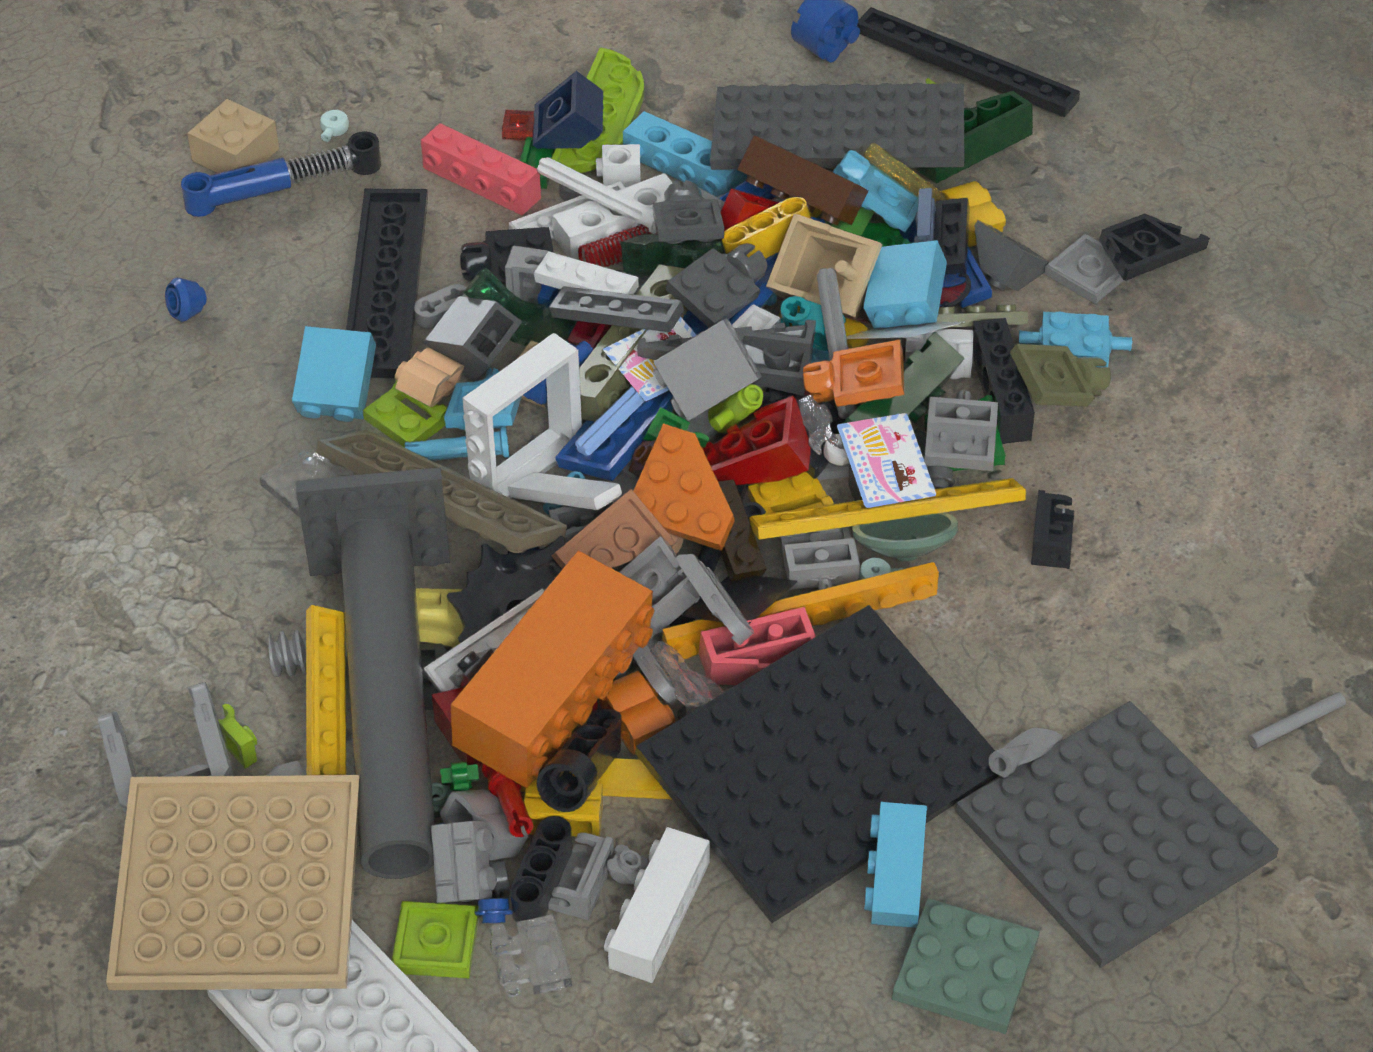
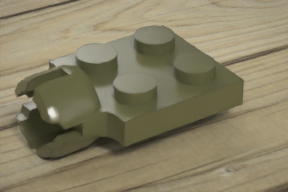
M1016 344L1010 351L1017 369L1036 405L1088 407L1096 396L1102 395L1101 390L1109 387L1111 380L1110 368H1096V366H1106L1107 363L1098 357L1078 358L1071 353L1068 346Z

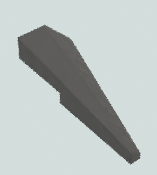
M806 320L805 325L786 327L785 323H777L772 329L754 331L752 326L734 328L762 375V378L752 384L805 396L803 373L806 372H803V367L811 363L816 320ZM678 334L669 335L668 340L646 342L645 338H640L637 354L639 357L657 360L693 337L680 339Z

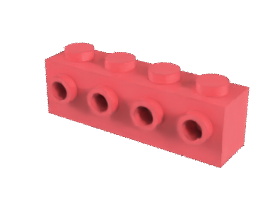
M441 123L421 139L424 169L522 216L541 199L540 174L536 168Z

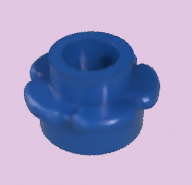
M509 899L478 900V911H475L476 916H482V923H505V915L513 914V910H509Z

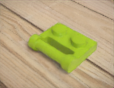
M396 380L392 389L363 409V417L365 421L405 448V442L426 441L446 426L444 416L447 406L436 404L430 407L395 389L398 381ZM405 398L431 415V417L426 420L401 401Z

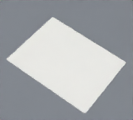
M936 322L877 328L849 335L846 338H908L964 322Z

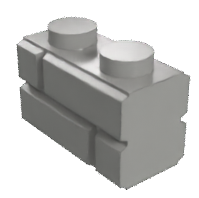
M465 821L432 825L431 837L437 903L492 899V890L496 886V875L494 869L489 866L488 851L492 849L493 838L491 831L486 828V821Z

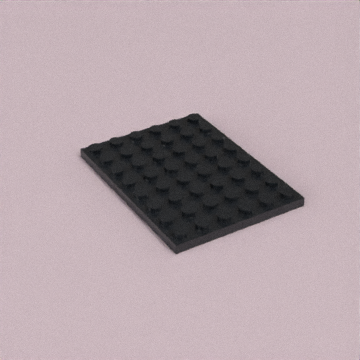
M870 605L636 746L635 750L638 758L704 839L710 841L712 850L771 923H774L868 861L869 850L877 851L878 838L870 837L872 814L880 815L881 802L927 806V823L999 776L992 772L989 766V756L995 751L993 747Z

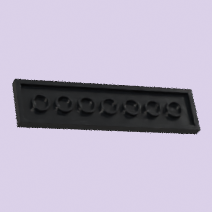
M364 189L346 330L371 332L376 343L371 378H395L399 365L403 361L408 362L411 358L415 322L414 309L418 295L428 205L427 189Z

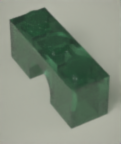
M644 233L621 242L623 273L650 276L659 264L686 268L713 248L722 254L721 241L700 242L698 240H684L679 244H668L666 242H659L657 234Z

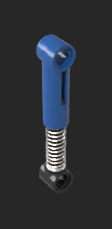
M362 131L353 134L345 147H338L337 151L333 148L332 151L327 150L326 153L322 151L321 155L318 152L316 155L311 154L310 157L306 155L305 159L302 156L300 159L295 157L294 161L290 159L289 163L282 157L213 175L202 172L188 174L181 181L185 210L192 216H206L212 213L216 206L291 188V183H295V179L300 182V178L305 181L307 176L308 179H311V175L316 178V174L321 177L323 172L324 175H327V171L332 174V170L337 173L339 168L340 171H343V167L346 170L352 169L359 175H371L376 173L381 167L379 139L372 132Z

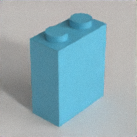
M937 240L883 246L881 248L868 282L863 307L874 329L937 322L947 265Z
M305 326L292 402L298 413L304 417L314 419L320 418V415L333 416L336 420L351 422L353 418L364 419L363 409L366 408L376 343L371 332Z

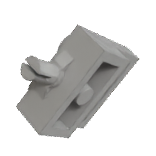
M963 390L957 392V399L930 397L925 464L927 466L993 471L998 402L970 400L971 393L966 390L965 399H963Z
M849 526L779 537L787 580L797 581L789 590L818 587L819 590L834 585H842L859 580L860 562L855 540L851 537Z

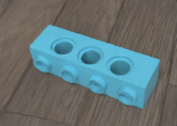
M645 111L623 131V145L640 144V163L682 182L689 180L716 197L729 192L731 188L734 189L747 179V174L737 169L711 170L712 141Z

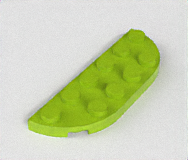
M602 47L597 52L587 79L603 90V131L596 140L590 141L582 148L555 149L551 158L579 173L596 169V158H602V145H623V131L637 118L644 100V79L641 71H637L631 65V60L626 56Z

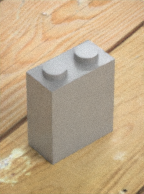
M728 318L718 322L653 362L656 366L653 373L657 381L663 388L667 386L674 397L671 399L673 408L680 417L685 415L688 421L762 378Z

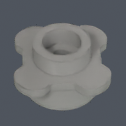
M618 845L614 849V858L607 861L606 868L616 882L623 885H634L640 869L646 870L649 861L645 856L629 850L626 845Z

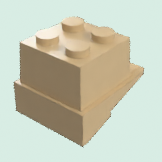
M794 214L766 287L782 298L787 299L792 296H798L821 305L817 274L822 268H833L837 275L842 313L846 316L858 318L866 297L868 282L882 244L834 228L829 224Z

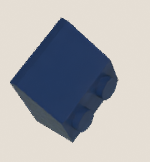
M575 71L534 105L533 146L537 149L582 148L590 141L596 140L603 131V90L578 71Z

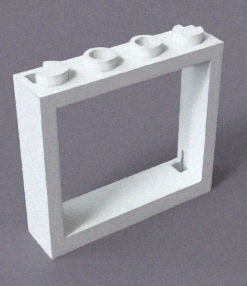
M552 333L463 397L465 442L467 445L468 469L471 480L508 498H512L507 486L533 472L544 474L557 464L556 455L582 427L578 349L557 334ZM546 378L549 429L496 467L493 416Z

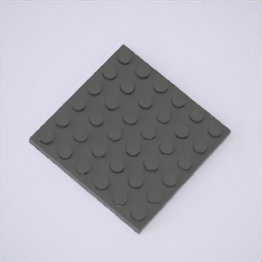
M1131 701L1055 744L1043 756L1021 764L1008 777L1004 778L1001 776L956 803L958 815L1100 968L1277 858L1279 850Z

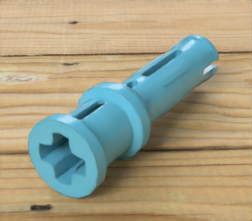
M501 427L500 431L494 432L495 455H503L504 458H509L507 428ZM466 436L405 442L406 449L431 461L468 457L465 442Z

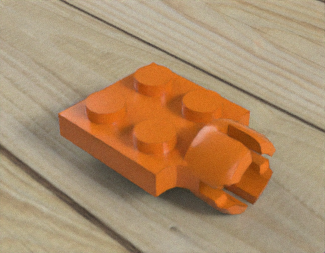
M900 340L835 351L831 361L813 362L803 367V372H806L803 373L804 388L813 395L808 397L811 403H822L835 399L836 406L840 407L904 395L903 349Z

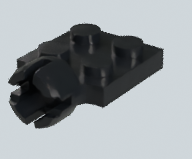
M549 227L486 231L485 241L463 244L461 246L460 265L461 269L466 271L462 273L464 280H488L493 285L495 284L498 290H505V266L513 246L547 250L554 253Z

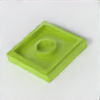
M402 901L392 962L406 975L470 979L479 916L475 915V911H478V906Z

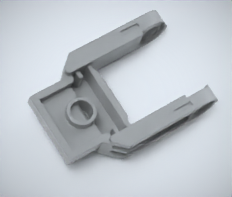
M661 536L619 572L653 591L652 607L654 608V614L651 618L650 627L653 629V634L648 644L644 648L639 647L633 654V657L656 692L671 705L685 694L686 691L653 642L652 638L655 634L662 632V629L670 625L694 604L699 596H701L712 614L722 621L734 635L731 638L737 644L741 645L754 633L752 627L713 571L706 567L702 561H699L694 554L677 556L670 544Z
M206 682L188 687L195 706L193 712L208 763L205 765H195L162 777L234 776L214 703ZM115 711L99 716L98 723L119 804L126 814L130 777H136L121 720Z

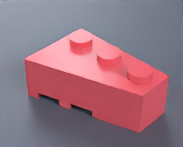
M805 607L748 620L747 622H751L750 626L754 633L741 645L731 638L734 635L726 626L701 632L699 657L709 684L738 685L815 638L816 636Z

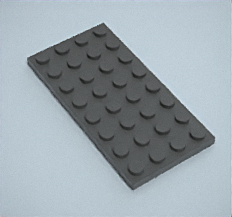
M945 82L942 84L882 83L880 85H861L853 83L850 85L820 84L800 86L790 84L787 86L728 85L717 87L710 156L711 170L738 169L754 135L822 168H836L849 150L856 151L866 158L870 164L878 168L964 167V84Z

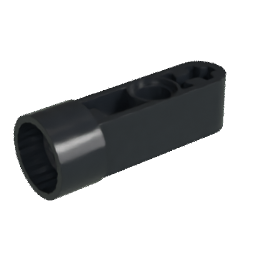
M612 709L592 711L587 721L582 726L579 725L560 751L554 754L537 777V790L541 799L549 807L561 812L575 811L585 803L594 791L598 780L621 751V714Z

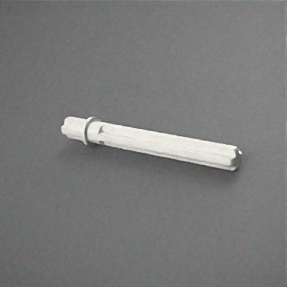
M549 157L542 158L539 161L537 167L539 174L648 227L649 232L657 233L653 208Z

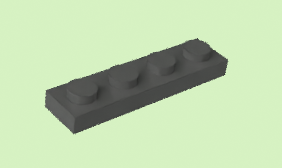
M563 286L549 307L553 318L671 332L684 312L681 300Z

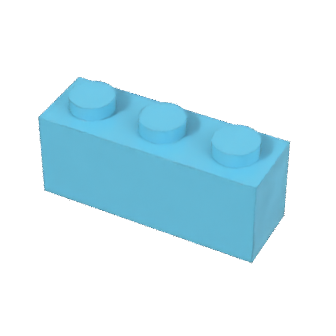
M881 802L880 815L872 814L870 837L878 838L877 851L869 850L867 874H875L874 888L866 887L864 910L872 911L871 924L917 928L927 806Z

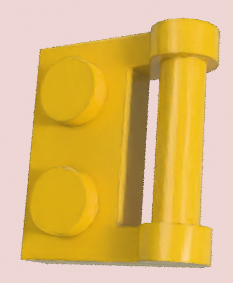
M807 471L781 481L757 483L748 486L750 501L760 504L765 509V514L834 504L832 498L829 495L827 496L818 478L813 479Z

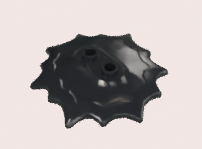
M563 536L558 537L556 541L542 549L535 551L527 549L524 553L510 552L509 554H500L488 544L481 545L480 565L477 569L466 572V587L459 592H452L447 595L448 601L458 612L463 624V631L458 637L459 643H462L542 588L544 591L562 571V568L551 555L565 545V538Z

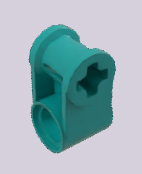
M798 296L785 299L780 308L782 316L780 323H785L786 327H790V323H792V326L805 325L806 320H816L813 347L818 350L828 351L821 305ZM798 306H800V313H797Z

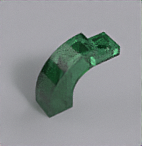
M486 267L476 274L464 291V294L469 298L496 301L521 320V325L509 340L527 346L531 340L540 343L552 333L567 341L577 323L576 320L552 317L549 307L555 299L543 304L530 303L520 299L510 292Z

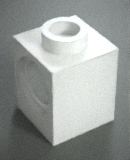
M640 144L602 145V158H596L597 177H603L604 185L608 186L621 181L625 187H629L641 182Z

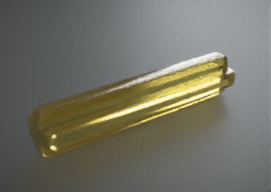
M871 143L865 150L864 158L917 197H919V189L932 188V198H934L935 204L936 201L946 199L943 192L877 144Z

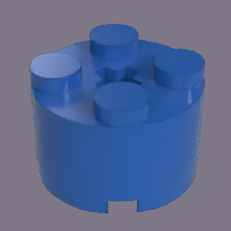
M804 0L797 11L801 14L798 23L793 21L791 26V36L795 42L830 63L834 62L847 45L854 43L860 35V28L857 27L858 12L856 8L843 0Z

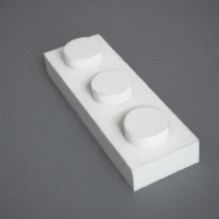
M549 251L534 272L535 282L558 289L567 286L634 295L639 287L638 277Z

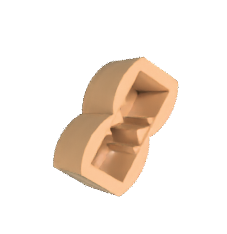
M428 347L422 352L417 351L408 362L403 361L399 365L395 373V379L398 380L395 389L433 407L443 396L446 397L454 391L455 385L459 383L465 366Z

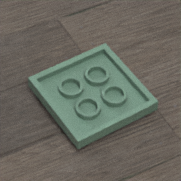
M928 898L895 983L892 1000L1006 1034L1039 940L1040 931Z

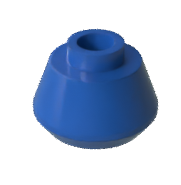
M179 277L173 278L165 291L167 309L170 315L180 322H185L200 313L207 301L206 292L203 287H200L195 281Z

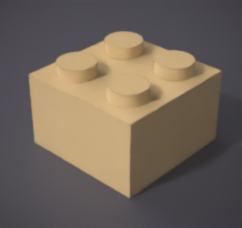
M229 99L222 102L187 133L192 161L217 173L265 162L279 150L275 121Z

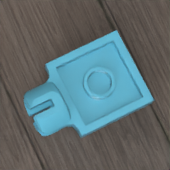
M849 150L840 164L836 166L833 173L869 190L862 207L875 211L883 217L890 227L899 228L906 232L918 212L919 196L875 165L870 164L866 158L856 151Z

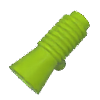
M750 384L726 398V400L711 407L708 411L710 425L716 431L728 434L726 429L735 424L738 426L741 420L745 419L762 405L763 392L761 388Z

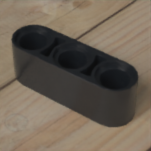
M551 816L540 822L511 885L510 897L513 919L522 926H535L544 920L549 910L548 903L551 897H553V889L558 886L572 854V829L570 823L562 817Z

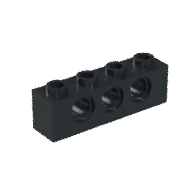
M1006 318L973 321V359L984 397L991 395L993 402H998L997 425L1002 444L1031 441L1035 412L1027 386L1010 354V351L1014 348V343Z

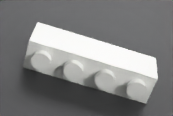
M669 827L666 828L661 840L656 839L653 842L649 852L650 862L646 870L640 869L634 884L635 893L632 899H625L619 915L620 923L616 930L611 929L604 945V951L608 952L609 969L653 983L710 863L709 840Z

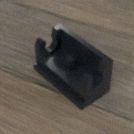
M1038 490L1031 565L1070 569L1074 510L1060 509L1056 505L1071 506V497Z

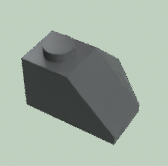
M977 220L974 227L980 269L990 275L988 282L1003 291L1006 287L1019 291L1045 273V266L1049 261L1020 242H1016L1006 235L1003 237L1004 233L993 226Z

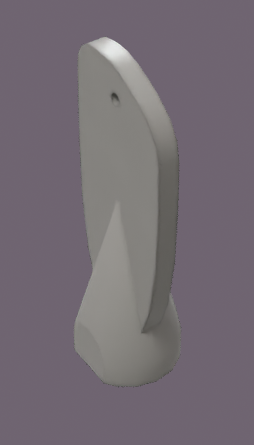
M1028 729L1011 740L1004 748L997 749L990 754V769L1004 778L1008 777L1016 770L1018 765L1028 763L1046 754L1055 744L1063 740V736L1048 729Z

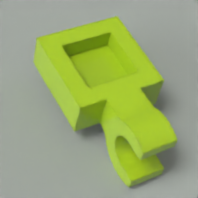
M225 703L222 705L225 718L218 719L227 750L246 769L257 762L255 751L257 739L248 726L242 727L236 721L233 707Z

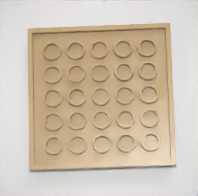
M360 775L130 777L106 979L108 990L347 988L358 833Z

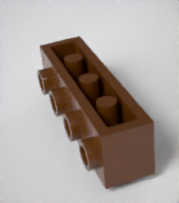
M755 135L737 169L748 175L747 182L761 189L767 184L773 187L770 193L783 200L789 199L790 196L805 199L810 213L813 214L815 208L823 211L820 218L837 226L840 221L850 225L853 224L869 191Z

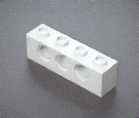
M663 173L618 190V192L653 208V202L665 201L664 192L672 184V181ZM594 200L553 215L554 239L565 254L574 259H579V246L641 225ZM582 248V257H584L585 253L584 249Z

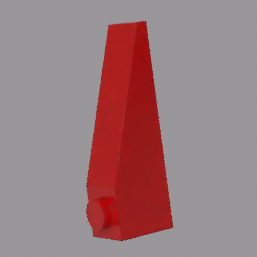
M794 396L762 407L754 412V420L741 428L737 424L726 429L728 434L715 444L707 442L705 448L702 447L714 475L717 476L718 482L733 479L735 485L776 482L792 476H798L809 470L811 445L797 400Z

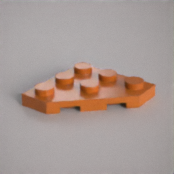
M663 424L633 492L668 534L722 551L735 521L728 502L696 434Z

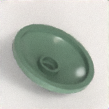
M943 512L855 525L852 527L853 537L862 546L878 554L895 557L899 561H913L918 556L929 554L951 541L958 532V521L953 515Z

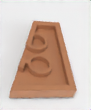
M630 489L551 556L563 569L579 550L613 569L633 561L660 536L671 547L676 542L632 489Z

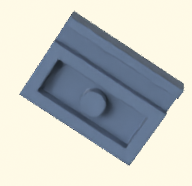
M932 188L919 189L918 213L915 215L917 236L914 238V243L934 241L936 204L934 198H932Z

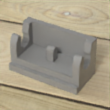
M519 246L512 247L505 266L508 311L514 316L515 314L539 315L538 307H531L529 304L538 303L541 283L535 282L534 272L548 253L547 250Z
M578 833L575 840L584 844H574L572 854L558 886L553 889V897H551L548 905L549 910L589 921L609 874L606 863L609 859L614 858V839L608 836L603 838L589 833Z

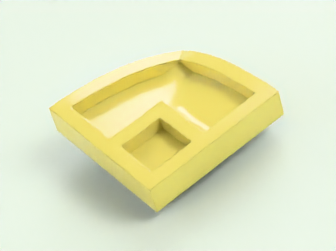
M416 588L420 642L442 643V645L453 648L460 644L458 637L463 631V624L458 612L448 601L447 595L448 593L459 592L463 589Z

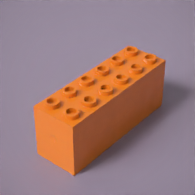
M578 550L451 703L452 746L523 787L528 788L556 751H560L568 741L575 727L578 724L582 726L591 714L592 706L598 698L604 699L612 687L613 679L618 673L623 674L628 669L636 650L639 647L644 648L650 641L653 634V629L650 628L651 618L654 614V608L652 607L653 591Z

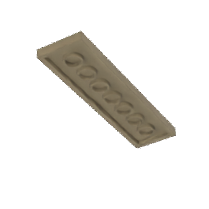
M368 430L318 440L317 454L329 459V462L335 466H342L353 471L354 475L441 467L446 517L453 520V523L459 527L470 528L478 532L479 536L483 539L494 540L504 545L505 549L510 552L524 553L530 548L547 546L549 543L556 541L560 536L565 538L567 525Z

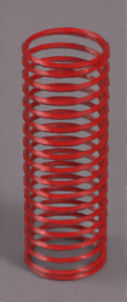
M641 224L640 226L618 232V234L609 235V237L604 239L600 238V240L579 246L578 256L579 260L583 261V248L587 263L590 261L591 264L597 265V261L599 266L609 267L614 265V263L618 264L623 262V260L627 261L628 258L632 259V257L637 255L641 256V254L646 252L649 253L650 250L654 251L655 249L663 248L665 242H662V246H660L657 233L655 234L656 241L654 234L649 232V228Z

